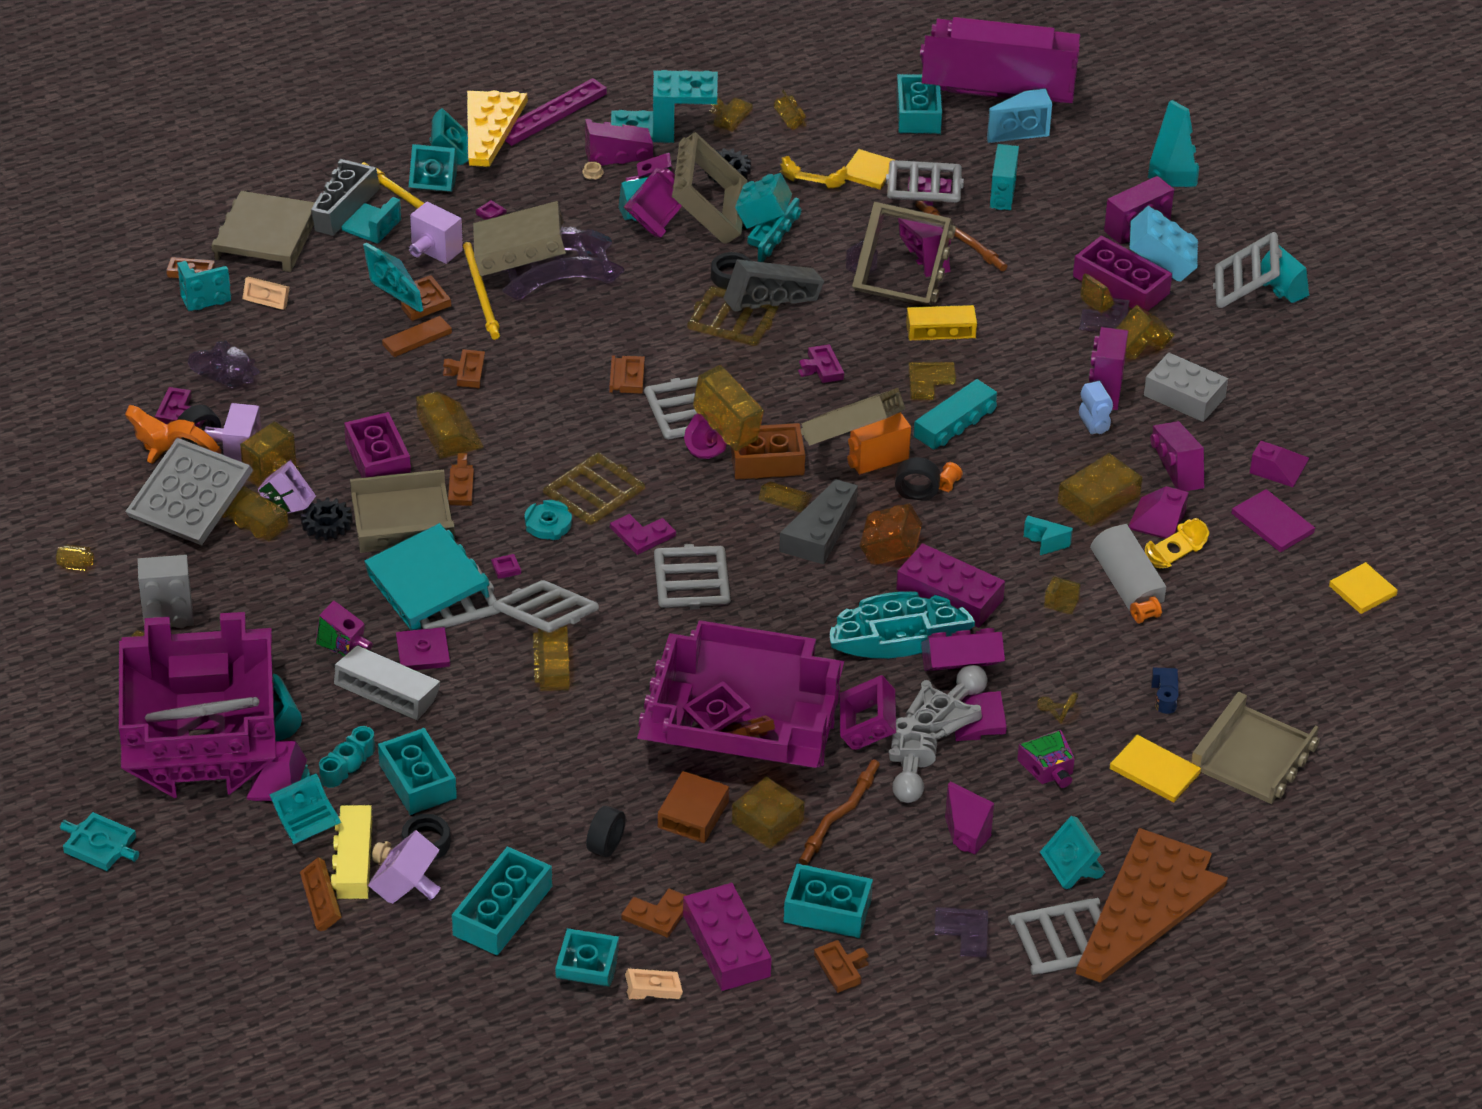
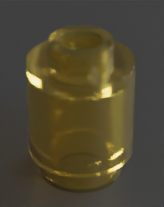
M66 544L65 546H59L57 550L56 562L57 565H61L63 568L86 571L88 566L91 567L93 565L94 553L90 551L89 547Z

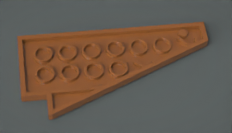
M1139 828L1078 963L1076 974L1101 983L1224 888L1228 878L1206 870L1212 853Z

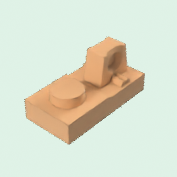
M246 277L242 299L284 310L287 307L290 287Z
M628 968L625 974L628 984L627 994L630 1000L645 999L646 996L680 999L683 993L678 972Z

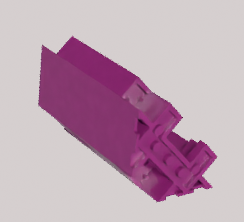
M953 17V20L937 19L936 24H932L931 36L925 35V44H921L922 84L940 85V90L952 93L1007 99L1024 91L1046 89L1051 101L1073 103L1080 49V34L1056 32L1055 28L959 17Z
M245 612L220 613L221 631L183 634L171 633L170 617L144 618V636L122 637V641H119L121 769L173 798H177V782L226 779L228 794H231L276 758L272 629H246ZM249 697H257L259 699L258 706L212 715L150 723L145 719V716L152 712ZM214 729V734L189 736L190 730Z
M699 620L696 630H692L690 636L669 633L662 659L656 662L655 674L657 675L652 677L650 681L649 691L651 694L645 697L644 709L646 711L645 713L641 712L639 717L640 730L637 739L807 767H822L825 762V748L830 728L834 729L836 705H838L839 685L844 661L816 657V639ZM724 681L751 708L750 712L734 722L740 723L766 715L773 719L775 729L768 731V734L755 738L692 727L694 720L683 710L682 706Z

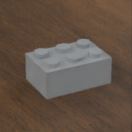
M1168 352L1146 376L1144 396L1204 422L1226 397L1228 378Z
M187 555L138 558V581L143 622L144 618L170 617L171 627L184 628L186 626H194Z

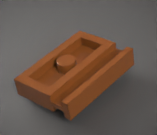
M612 356L610 392L620 390V393H643L645 357L622 356V358H615V356Z

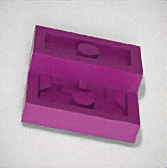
M1001 691L971 695L961 701L965 704L981 706L982 718L956 730V741L981 740V735L1006 734V721Z

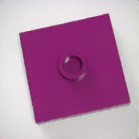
M445 627L396 632L401 665L413 670L450 667Z

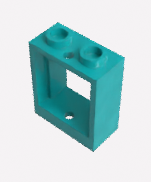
M997 145L992 175L990 208L998 210H1011L1019 146Z

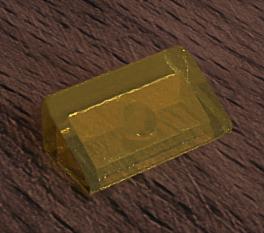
M1085 273L1082 278L1080 297L1099 313H1103L1114 305L1110 292L1105 285Z
M770 481L761 486L758 500L801 513L812 495L811 493Z

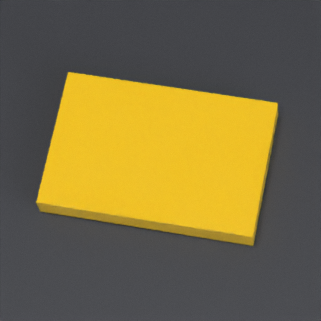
M1136 735L1110 763L1111 770L1173 803L1201 771L1200 767L1139 735Z

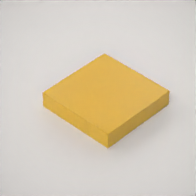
M858 149L846 166L848 169L846 180L881 190L886 183V174L889 173V163L894 159Z
M1366 562L1330 580L1329 587L1360 614L1396 596L1398 591Z

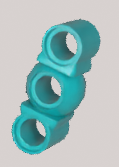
M360 726L352 731V735L346 737V742L338 744L328 756L320 760V782L323 786L328 788L337 787L344 779L348 778V773L358 770L362 761L365 762L367 757L373 755L375 752L374 732L370 727Z

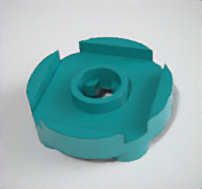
M544 500L543 504L537 506L534 503L525 512L526 531L537 538L558 540L571 529L572 514L568 511V507L559 501Z

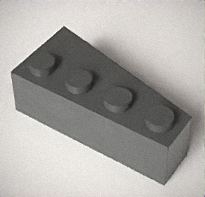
M344 159L339 160L338 168L334 169L331 174L332 179L325 184L324 193H320L311 209L315 231L334 236L342 228V225L380 190L376 167Z
M737 259L723 299L733 311H740L745 307L755 309L760 308V305L768 304L778 306L783 302L793 304L818 300L824 280L813 268Z
M837 479L834 480L780 532L779 552L824 565L857 505L858 485Z

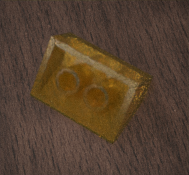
M438 391L416 397L417 417L439 459L484 448L462 405L458 401Z

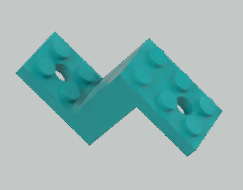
M688 70L654 71L653 111H611V125L620 127L623 125H635L636 127L648 128L652 142L674 143L675 104H717L718 72Z

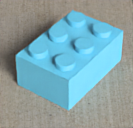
M1147 206L1131 220L1130 249L1171 272L1172 278L1176 281H1182L1197 268L1198 240L1193 234L1187 233L1177 223L1171 222L1160 211L1154 210L1150 206Z

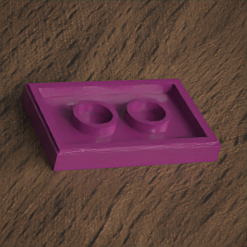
M1267 489L1232 508L1231 514L1279 552L1286 550L1315 532L1313 525Z

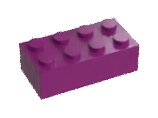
M1102 235L1075 256L1073 277L1143 315L1170 294L1171 272Z
M923 543L897 572L896 590L900 592H918L921 598L930 599L934 595L950 600L951 606L957 609L963 607L973 617L975 626L978 628L1004 599V580Z
M733 883L683 896V916L721 991L771 977V956Z

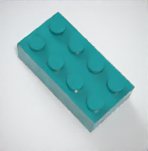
M507 846L452 914L453 936L498 956L552 888V866Z

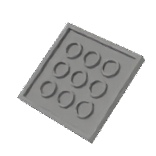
M176 438L125 512L131 518L202 545L253 472V469L248 464Z

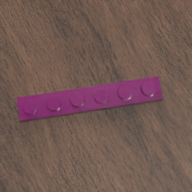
M593 78L518 118L505 142L513 146L606 95L607 87Z

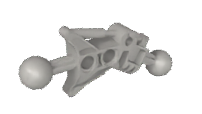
M976 665L963 667L957 674V685L948 694L933 688L930 681H923L921 683V690L906 712V717L896 719V733L892 734V749L889 750V757L891 761L901 762L903 772L895 777L892 784L893 793L900 801L911 803L922 796L924 782L917 774L918 767H927L934 763L937 739L943 736L946 737L959 728L982 718L981 706L961 702L967 695L980 694L986 688L988 678L981 667Z

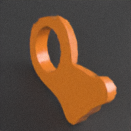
M134 405L128 406L125 416L134 426L136 438L144 444L146 449L150 450L147 462L153 464L163 452L169 450L176 438L182 439L181 437L190 439L203 448L221 454L220 446L217 445L214 439L205 431L196 427L193 422L176 420L165 424L146 414L139 407Z

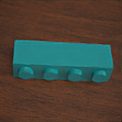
M978 379L974 380L915 420L914 437L933 450L940 445H946L953 436L962 434L969 425L978 423L981 417L987 413L991 414L996 409L997 391Z

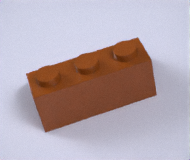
M800 423L730 427L732 464L735 479L804 475L805 450Z

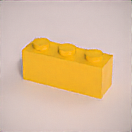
M974 305L907 307L906 325L909 340L976 338L977 320Z

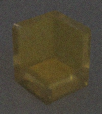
M1053 576L1045 593L1044 607L1072 614L1079 600L1081 585Z

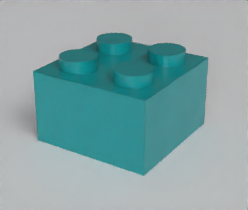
M781 173L769 174L763 177L762 180L757 182L750 181L742 187L735 209L746 229L785 215L792 192Z

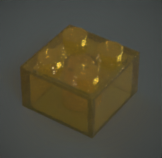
M765 777L732 804V824L771 849L804 821L805 802L768 777Z

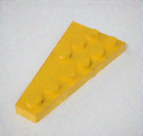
M467 91L469 166L490 167L528 102L527 93L516 91L510 93Z

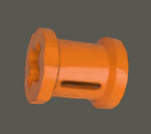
M947 462L943 466V471L940 474L939 489L950 492L953 489L954 482L961 479L963 472L957 464Z
M1152 596L1148 601L1139 604L1137 602L1130 605V612L1135 621L1140 624L1144 619L1153 616L1155 618L1160 617L1162 608L1158 599Z

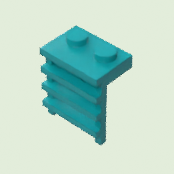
M313 774L269 794L281 824L284 826L293 844L341 823L340 818L327 799L317 774Z

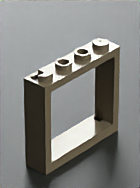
M694 132L687 138H682L679 142L672 197L722 243L727 244L740 236L742 232L743 221L735 206L742 187L747 183V179ZM695 162L725 189L722 213L692 187Z
M874 202L852 285L854 290L932 307L933 302H937L939 297L937 286L944 277L945 268H942L944 260L949 258L950 238L953 239L956 226H953L952 219ZM884 215L944 228L926 298L866 285Z
M897 387L801 423L803 427L801 428V434L804 435L805 440L808 441L810 446L889 418L906 408Z

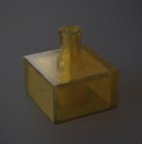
M275 421L240 444L242 462L250 465L253 469L247 480L257 487H260L268 476L290 460L300 473V468L296 466L294 434Z

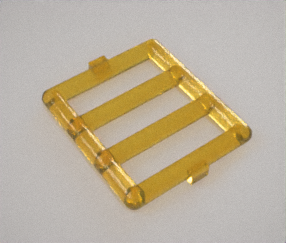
M710 286L700 302L697 301L694 305V313L687 323V328L757 346L765 331L771 328L772 319L779 305H760L761 308L768 310L753 336L740 334L754 310L750 307L744 308L731 331L719 328L731 309L726 301H724L711 325L699 323V320L714 295L724 298L726 289Z
M597 452L545 486L543 493L552 500L565 504L568 507V511L588 525H592L643 491L645 484L627 472V467L622 464L617 465ZM599 463L632 487L623 492L590 468ZM582 474L616 498L606 503L573 479ZM565 485L596 506L598 510L590 515L556 490Z

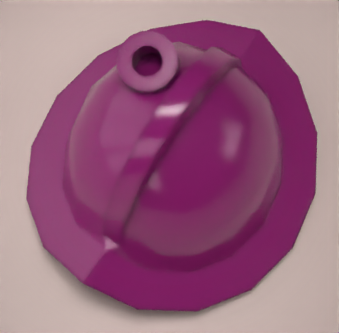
M709 411L699 412L694 415L685 430L684 440L686 447L692 455L698 458L709 459L718 456L726 450L728 444L726 430L720 419Z

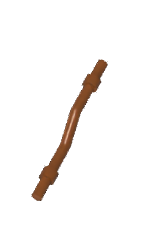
M919 200L916 202L915 206L922 212L941 216L939 211L933 206H928L925 202ZM956 227L954 236L983 256L984 261L988 264H993L1000 271L1007 269V264L998 258L997 253L991 249L988 250L976 239Z
M871 760L866 770L861 772L857 779V786L848 801L823 817L813 836H810L805 843V850L799 859L801 865L807 866L814 853H818L823 844L822 839L830 825L856 808L866 788L869 789L874 781V775L880 766L877 760Z

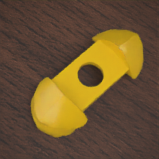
M789 156L782 157V163L780 164L782 169L780 172L793 182L797 178L824 183L828 188H835L845 184L844 180L847 178L846 173L848 169L845 166L827 177L800 172L801 168L796 166Z
M1198 518L1189 519L1177 526V533L1155 545L1152 541H1149L1145 546V554L1155 568H1168L1172 566V562L1191 551H1198L1203 547L1209 536L1207 525ZM1174 543L1178 545L1180 552H1170L1167 544Z

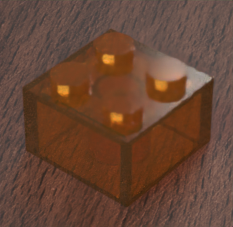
M910 503L901 506L897 505L881 511H874L867 516L859 546L869 562L874 565L910 557L916 551L922 522Z

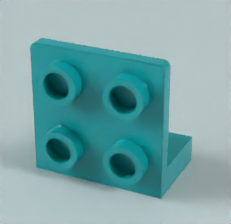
M392 197L381 209L364 203L342 225V231L378 244L401 221L400 199Z
M186 261L177 262L180 296L188 311L201 310L204 307L216 304L222 305L231 301L229 269L227 266L195 273L193 268H189Z

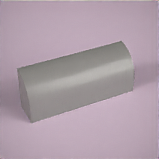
M1127 524L1108 528L1093 540L1090 546L1091 550L1129 611L1132 603L1137 602L1139 604L1148 601L1152 596H1155L1159 603L1164 602L1166 585Z
M358 645L335 664V685L415 720H418L432 705L440 686V681Z

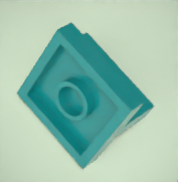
M1070 816L1040 851L1048 866L1065 889L1072 888L1082 876L1099 879L1105 874L1104 869L1097 860L1102 853L1077 817Z

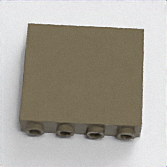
M241 191L237 199L233 200L232 209L226 214L225 223L223 226H220L217 239H214L212 242V252L215 253V260H219L222 252L280 261L282 262L283 271L291 272L314 226L311 209L315 202Z
M558 201L473 223L474 258L480 276L566 254L561 231V224H564V219Z
M444 469L350 479L360 553L387 550L439 523L445 530H450L455 539V528L450 514Z
M1238 692L1193 751L1191 763L1200 767L1201 773L1272 804L1277 797L1282 798L1287 782L1292 783L1298 772L1297 768L1299 766L1304 767L1308 760V753L1310 751L1314 752L1317 749L1320 738L1317 737L1319 727L1315 725L1310 734H1307L1246 707L1247 695Z

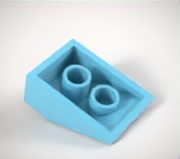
M1047 90L1024 91L989 108L987 142L1049 136L1052 102Z

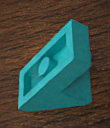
M1027 516L1023 537L1029 538L1034 542L1040 541V555L1070 547L1073 528Z

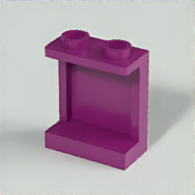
M656 168L623 207L655 237H662L666 232L664 227L682 207L672 197L675 175L667 168Z

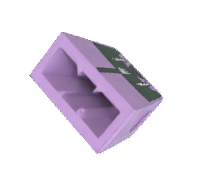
M290 460L265 479L258 488L260 495L256 497V501L259 507L265 508L269 506L275 515H283L306 509L316 495Z

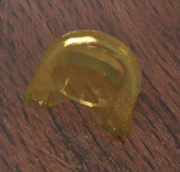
M1073 692L1066 704L1053 703L1052 699L1048 697H1040L1037 707L1041 711H1050L1061 724L1065 719L1068 709L1073 707L1079 694ZM1054 708H1063L1061 716H1059Z

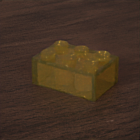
M721 365L699 375L693 401L695 411L701 414L710 427L715 429L723 437L725 443L730 445L735 451L758 440L764 409Z
M1108 453L1059 484L1058 503L1092 527L1138 498L1141 493L1143 477Z

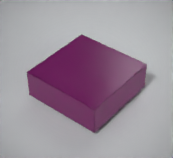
M490 200L476 209V215L484 220L506 215V209Z
M514 554L491 559V564L498 579L521 574V568Z

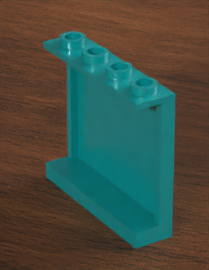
M440 523L365 560L368 576L410 631L421 630V620L478 591H481L486 598L489 597L488 586H490L487 576L484 573L480 574L475 561L472 558L468 559L461 544L457 545L451 531L445 530Z

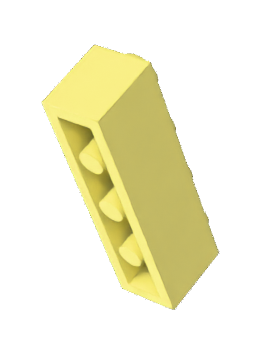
M371 805L340 806V816L338 817L341 823L335 825V832H339V835H334V851H338V853L333 855L332 867L333 870H336V874L331 875V885L333 890H336L337 899H368L373 822Z

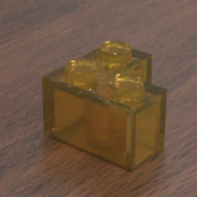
M1138 305L1115 328L1128 330L1125 356L1131 360L1136 359L1148 344L1157 350H1162L1175 335L1161 319Z

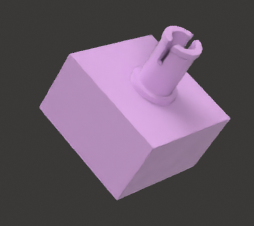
M429 202L424 203L410 214L412 245L409 246V251L414 257H420L422 253H425L447 264L463 251L462 220L460 217Z
M231 403L224 428L206 426L204 431L215 442H223L224 456L248 464L253 469L262 440L259 406Z
M415 830L390 851L368 886L392 904L414 887L429 900L433 899L441 887L432 882L424 873L439 852V849Z

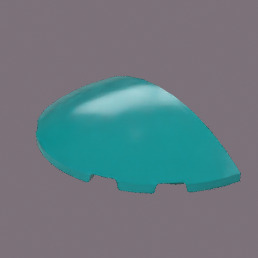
M918 592L885 593L860 601L859 607L853 610L846 608L837 617V624L835 627H831L830 644L833 649L855 656L868 658L905 657L922 653L921 642L927 640V636L946 632V637L952 636L956 631L970 630L975 626V621L963 607L957 609L951 606L949 599L934 595L928 599L919 597Z

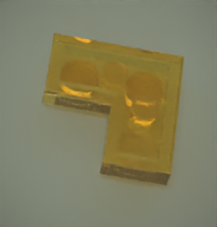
M909 362L911 399H934L933 384H955L954 362Z

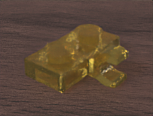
M734 97L725 106L717 98V104H711L713 107L709 112L718 115L714 119V126L733 132L751 112L753 104Z

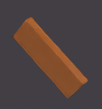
M438 316L383 339L382 345L393 357H396L451 334L452 328L441 316Z
M318 857L300 871V875L316 929L325 931L341 918V914L325 861Z

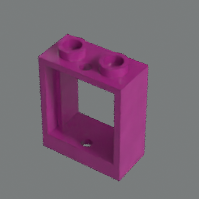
M883 675L840 693V737L851 749H860L896 733L895 689ZM878 705V716L856 725V713Z

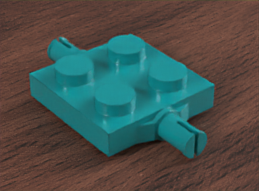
M94 812L79 825L70 823L67 820H63L60 825V830L71 834V837L63 845L64 853L105 871H108L115 861L122 856L134 862L139 857V851L128 847L136 838V831Z

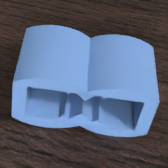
M1100 381L1084 384L1081 390L1083 402L1079 408V416L1090 434H1102L1110 428L1111 419L1109 414L1113 407L1112 399Z

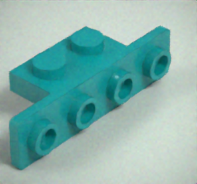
M794 198L788 206L785 215L757 225L748 236L747 244L758 247V262H763L766 257H770L776 244H780L783 235L791 229L792 223L799 219L801 215L799 198Z

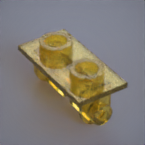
M782 90L784 97L775 100L774 108L788 128L796 129L800 124L806 127L803 120L806 116L801 107L796 108L798 104L793 96L790 95L788 97L785 91Z

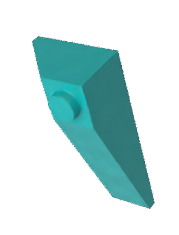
M1173 100L1169 101L1149 163L1148 178L1151 179L1158 176L1171 187H1195L1198 183L1199 166L1194 160L1193 153L1196 152V148L1191 142L1190 134L1193 131L1189 109Z
M364 243L363 247L370 281L418 312L423 311L420 291L402 261L369 243Z

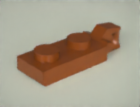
M458 453L457 465H452L450 468L449 505L472 506L474 469L473 465H467V453Z

